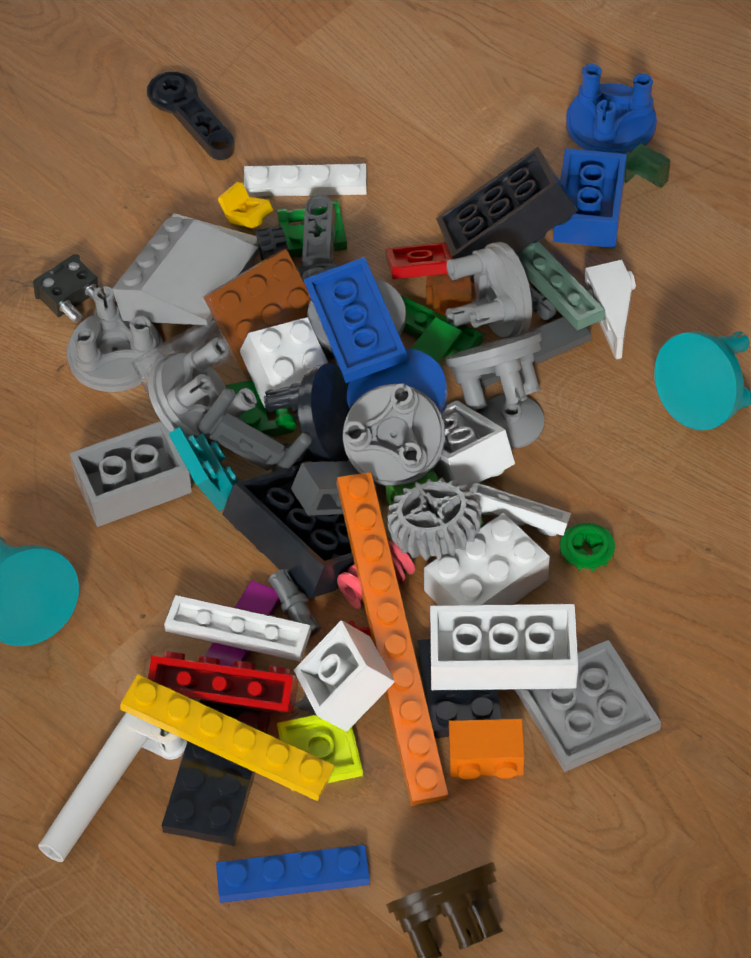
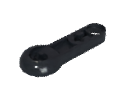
M176 71L161 73L151 79L147 86V96L151 104L159 110L172 113L213 159L225 160L233 155L234 138L232 134L198 97L197 86L191 77ZM223 141L228 146L223 149H217L213 147V144Z

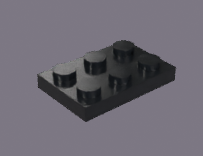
M431 639L417 640L424 695L435 738L449 737V721L502 719L497 689L431 690Z

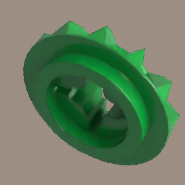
M580 523L567 529L561 537L560 554L564 556L567 565L572 564L576 566L578 571L585 568L591 569L594 572L597 567H606L609 560L614 558V538L608 530L600 525ZM584 540H586V544L590 548H593L591 555L586 554V551L582 549Z

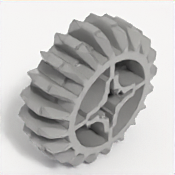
M443 477L438 482H432L428 478L427 483L420 485L415 482L413 489L403 488L402 496L394 497V503L389 506L387 525L392 541L398 545L402 553L409 552L412 558L422 555L425 561L431 556H437L440 560L441 556L447 553L454 557L456 549L466 550L467 542L475 541L476 533L480 532V517L482 515L474 492H470L466 485L459 486L456 480L446 483Z

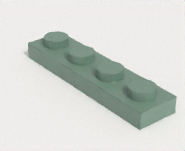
M539 242L531 243L520 251L518 258L522 263L528 280L576 330L605 319V309Z

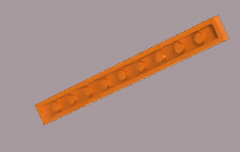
M372 473L337 477V489L372 640L395 680L385 692L410 805L415 806L447 800L448 791Z

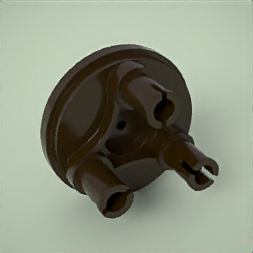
M494 862L386 904L389 914L394 913L395 919L400 922L403 932H408L417 958H438L443 956L429 925L432 922L431 918L443 914L444 917L448 916L460 950L503 932L490 901L493 896L488 886L497 881L494 872L497 871Z

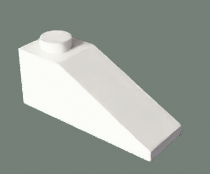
M622 260L585 268L584 289L605 309V319L599 323L615 359L622 358L631 305L632 290L636 287L633 273L626 270Z

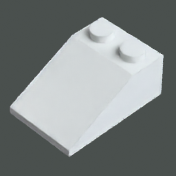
M457 400L447 405L445 412L441 414L445 425V445L439 461L432 469L439 479L443 477L446 483L456 480L459 486L466 485L468 490H470L474 482L480 483L489 477L498 476L505 469L515 464L504 428Z

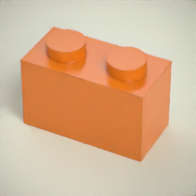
M522 719L449 721L450 777L472 780L486 776L509 779L524 775Z

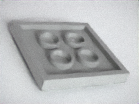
M609 640L577 653L578 673L576 689H514L564 772L661 730L662 722Z

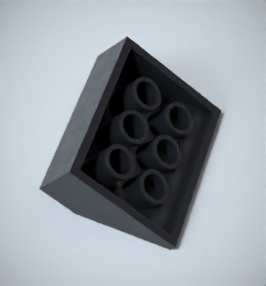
M536 147L440 215L436 220L453 259L472 255L474 251L484 249L488 244L495 242L506 243L518 256L522 249L531 243L542 240L552 228L569 221L578 210L539 147ZM474 275L467 276L474 284Z
M301 464L234 483L222 515L279 570L288 569L295 585L310 599L338 589V576L343 572L348 573L349 567L355 564L344 515H307L291 489Z

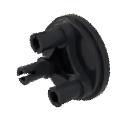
M326 363L315 366L304 375L301 382L293 383L288 388L265 391L264 404L266 409L270 412L285 408H292L293 411L298 410V413H295L294 416L299 419L302 433L309 434L312 439L311 444L296 462H338L349 460L343 443L344 423L350 411L347 402L349 382L345 383L339 367L334 364ZM293 443L283 444L285 446L283 450L287 451Z

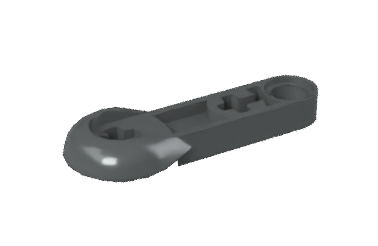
M325 195L314 196L305 205L302 266L298 270L303 282L308 277L338 267L334 262L336 212L331 199ZM319 207L328 208L327 211L321 215L313 214V212ZM317 226L322 227V230H323V232H321V234H320L319 237H318V232H319V230H318V227H317Z

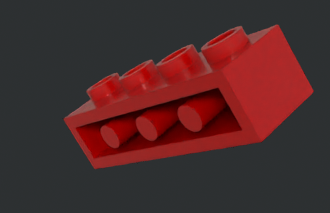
M164 651L163 657L151 655L148 673L149 680L190 699L294 714L299 682L297 677L290 675L291 669L269 666L268 672L255 670L254 663L234 661L233 667L220 665L219 658L199 656L198 662L185 660V654Z

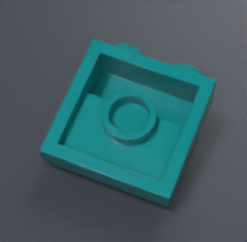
M178 427L168 435L196 485L220 512L226 506L234 483L240 480L231 466L227 468L224 466L222 460L227 457L216 441L210 443L204 434L198 437L192 434L188 437Z

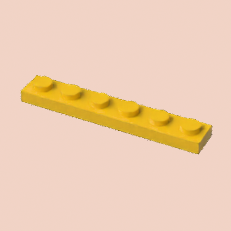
M138 674L121 701L120 710L313 800L319 801L334 772L335 765Z

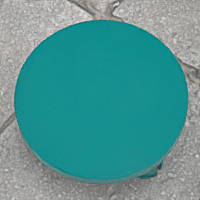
M688 331L670 338L660 349L654 369L656 389L668 413L682 425L695 430L714 429L726 423L738 410L751 405V391L744 387L742 370L735 356L737 353L746 351L750 345L748 336L746 334L742 336V331H737L729 336L717 337L704 332Z
M0 537V642L12 646H29L40 643L56 634L73 614L79 596V582L76 571L61 553L52 548L41 545L14 547L8 545L4 538Z

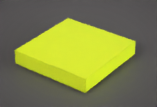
M317 715L277 723L281 741L335 765L334 772L328 783L363 776V769L352 727L346 732Z

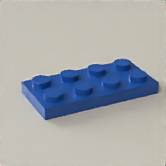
M365 257L304 279L306 289L345 383L408 361L406 350Z

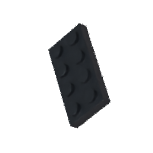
M200 700L201 704L267 734L271 721L270 713ZM187 741L161 825L163 833L235 846L255 772Z

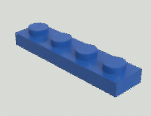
M365 845L216 862L220 903L370 885Z

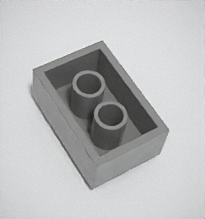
M162 421L69 453L74 478L97 527L192 493L189 471L168 435L170 431Z

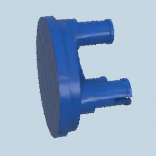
M587 64L586 68H582V85L579 87L578 95L567 111L566 128L571 139L578 146L589 151L628 155L645 147L653 138L657 123L656 113L653 108L654 101L651 96L652 77L648 74L636 75L633 79L634 87L617 83L600 84L602 73L600 66Z
M405 348L408 361L349 382L347 390L349 409L362 395L374 388L402 383L427 395L442 414L447 408V382L444 372L431 356L418 350Z

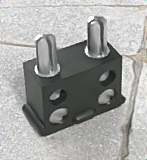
M75 254L34 279V295L36 299H41L58 318L66 314L74 323H78L82 319V315L75 307L90 297L94 300L93 292L98 288V279L80 261V256Z

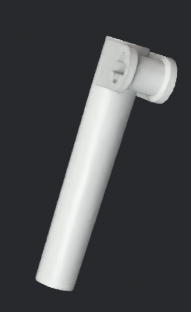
M125 713L39 843V849L52 860L63 862L141 748L147 749L165 759H177L184 754L187 740L129 713Z

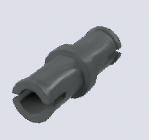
M281 569L272 574L268 581L282 602L280 608L285 615L289 614L294 622L310 625V637L321 630V626L317 623L307 606L308 599L306 595L299 592L288 569Z

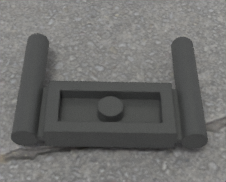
M229 388L222 391L197 425L200 433H210V439L266 471L272 469V472L290 468L312 441L309 434L302 433L290 448L284 451V445L275 441L271 436L249 426L242 419L234 417L227 412L225 415H222L235 398L234 391Z

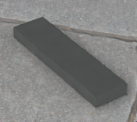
M565 317L527 332L540 331L543 337V341L540 342L542 349L533 353L535 361L532 362L533 366L591 341V332L587 327L576 330ZM495 373L484 374L479 378L482 388L501 380L500 376H496Z

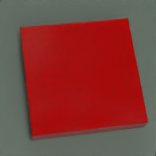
M446 242L385 249L386 260L392 279L447 274V261L453 259Z

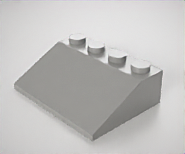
M167 218L112 289L122 320L131 321L135 317L144 316L153 323L208 325L213 319V315L203 296L247 271L260 253L259 248L196 219Z

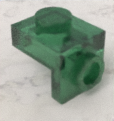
M642 143L632 152L626 153L624 183H628L636 174L660 188L669 181L671 160L663 154L652 150Z

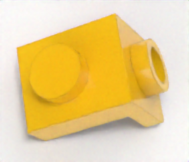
M236 182L218 197V201L229 224L249 228L257 227L273 211L269 200L249 197L241 182Z

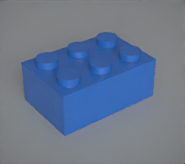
M565 148L560 181L578 211L572 215L569 221L554 227L553 242L616 248L627 154Z

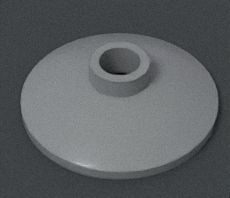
M505 394L489 400L487 402L488 406L482 408L479 413L506 430L511 449L525 447L539 438L544 428V414L541 408L528 397L524 401L519 400L518 403L507 405Z

